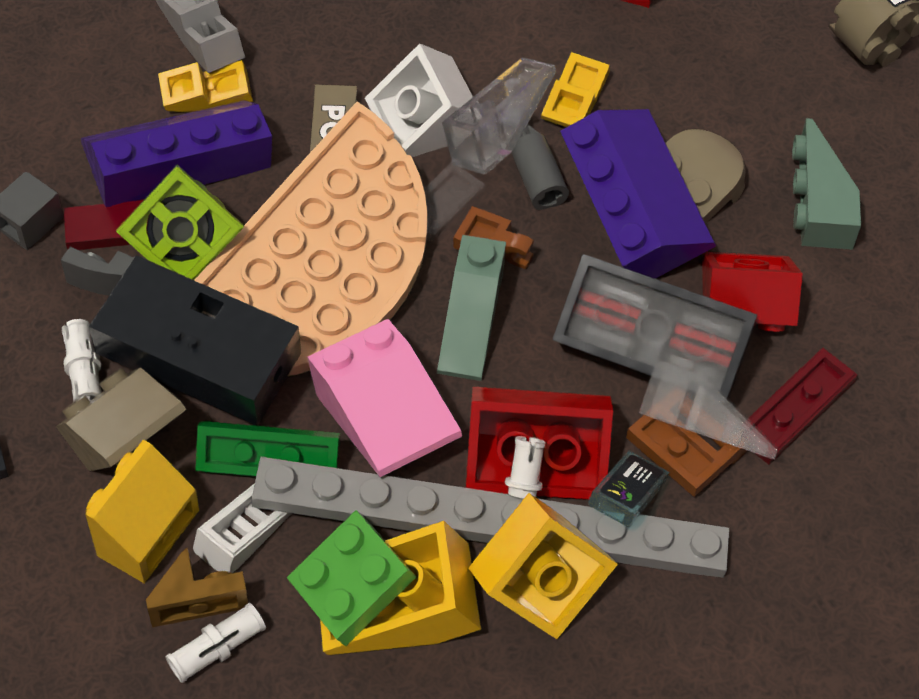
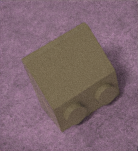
M120 368L100 383L104 391L90 401L84 395L62 411L66 419L55 427L89 471L112 467L126 453L137 448L142 440L146 441L187 409L180 400L142 368L128 373L123 368Z

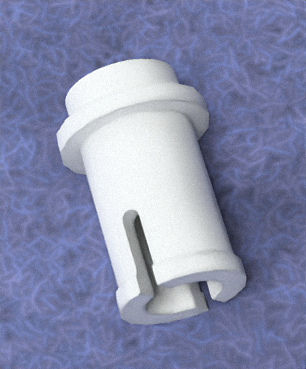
M517 436L515 438L516 445L511 477H506L505 484L509 486L508 494L518 498H525L530 493L536 497L537 491L542 490L543 485L539 481V474L546 442L534 437H530L529 441H526L525 436Z

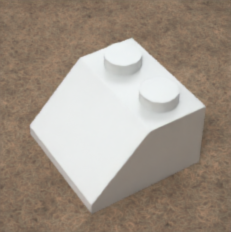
M419 44L365 97L370 110L392 129L394 138L402 146L406 154L411 155V157L458 143L484 118L452 56Z

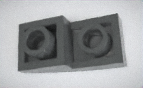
M70 247L62 257L61 263L68 284L109 296L135 256L131 257L117 251L108 264L95 253H83Z

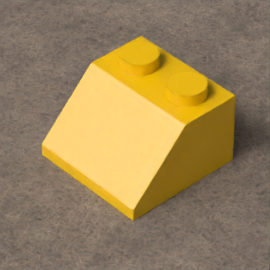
M528 493L469 566V570L489 596L555 639H558L618 564L562 515Z

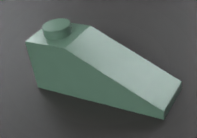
M462 235L452 282L437 374L482 381L504 272L506 242Z

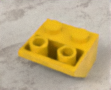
M142 440L133 453L128 452L122 457L117 465L114 478L106 488L99 489L93 494L88 502L85 515L97 556L145 584L198 513L199 505L196 489L152 444Z

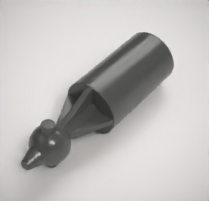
M508 99L504 116L499 121L502 127L507 125L513 129L510 152L532 205L537 210L559 206L568 198L569 190L547 139L543 134H540L527 124L529 116L533 114L531 107L525 108L520 104H516L512 99Z

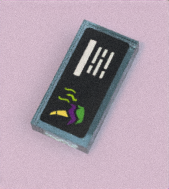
M629 450L593 490L588 505L621 524L630 527L664 486L670 472Z

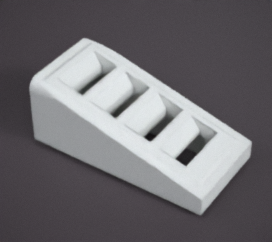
M255 483L197 529L193 550L196 555L216 571H228L231 573L236 571L292 514L272 510L273 513L267 516L260 509L252 507ZM245 513L256 523H258V525L254 527L251 523L244 519L241 516V514ZM231 526L244 537L239 539L227 528Z

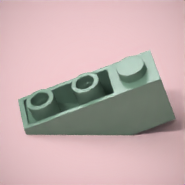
M806 118L802 134L794 136L792 146V159L799 160V169H795L793 177V194L800 195V203H796L794 209L793 227L794 229L801 230V246L853 250L861 228L860 190L814 120Z

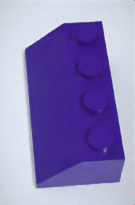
M245 100L81 138L83 149L105 207L127 201L146 199L177 164L194 180L201 182L203 185L271 167L272 134L259 104Z
M649 109L597 110L560 131L623 268L655 279L716 247Z

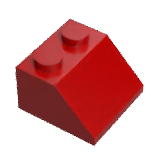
M705 252L702 254L703 296L757 314L758 320L756 324H758V328L761 330L779 332L785 330V325L798 326L803 273L789 256Z

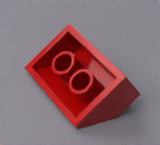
M472 387L466 488L508 494L509 486L505 484L506 477H511L516 445L515 438L517 436H525L526 441H529L530 437H534L546 442L539 474V481L543 485L542 490L537 491L536 496L606 501V495L600 492V489L608 479L613 421L611 396Z

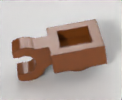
M474 206L471 207L453 237V246L458 250L462 235L506 242L505 259L509 263L523 269H527L534 257V253L529 252L534 244V240L523 234L512 233L511 220Z

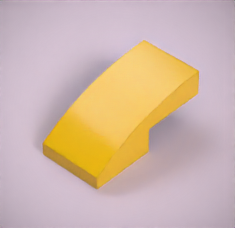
M571 52L560 80H556L542 111L541 119L568 127L590 115L610 73V65Z
M242 60L207 73V71L203 72L198 62L158 74L163 106L166 111L195 112L243 100L253 102L247 69Z

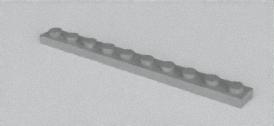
M260 457L252 495V507L345 521L357 510L371 525L406 531H415L445 521L463 539L489 543L524 498L497 492L385 475L379 477L378 474ZM539 499L567 519L617 563L721 578L724 577L727 571L729 528Z

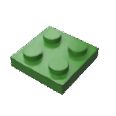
M355 510L287 579L333 636L343 645L347 646L417 576L368 520Z

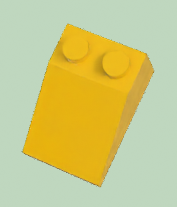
M445 521L386 540L389 546L417 577L347 646L339 642L320 620L323 652L327 655L438 644L481 630L474 577L469 570V566L472 564L469 543Z

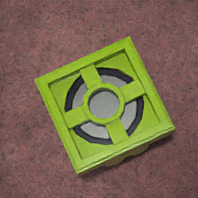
M177 164L117 228L116 232L147 260L195 280L244 228V225L226 209L217 196L212 195L206 186L194 180Z

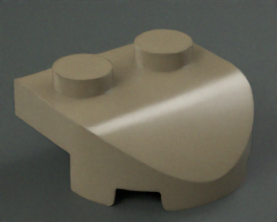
M700 129L682 131L666 142L705 224L727 202L731 201L734 204L740 198L745 187V164L741 153L732 143L715 133Z

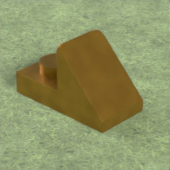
M185 548L147 597L146 603L153 628L238 611L248 604L243 572L218 571L207 575L204 579L194 581L188 548Z

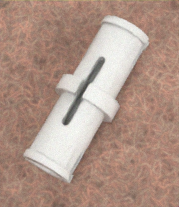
M74 319L66 322L67 326H62V335L66 348V357L63 363L64 370L70 376L73 402L84 395L90 401L102 392L98 371L101 369V360L93 347L89 329L90 323L83 319Z
M248 603L244 608L216 626L210 623L202 628V635L174 653L165 656L167 663L179 681L184 683L187 681V678L218 658L221 662L229 658L232 649L258 632L264 631L266 626L256 608L251 603Z

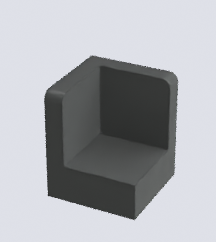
M24 172L0 193V232L27 251L63 218L58 193L28 172Z

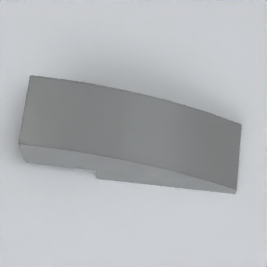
M156 0L182 43L207 73L245 58L238 30L221 15L217 0Z

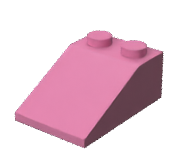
M389 319L307 357L316 395L379 477L462 437L460 427L411 345Z

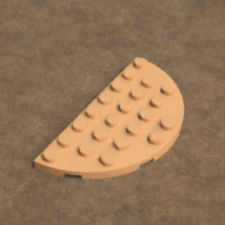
M356 102L244 225V228L194 280L299 326L301 355L288 376L310 371L308 356L386 319L390 320L406 300L421 268L427 240L426 197L421 177L411 155L406 154L402 146L394 138V132L385 122L368 108Z

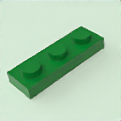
M200 421L197 429L195 471L256 476L260 457L338 468L340 433Z

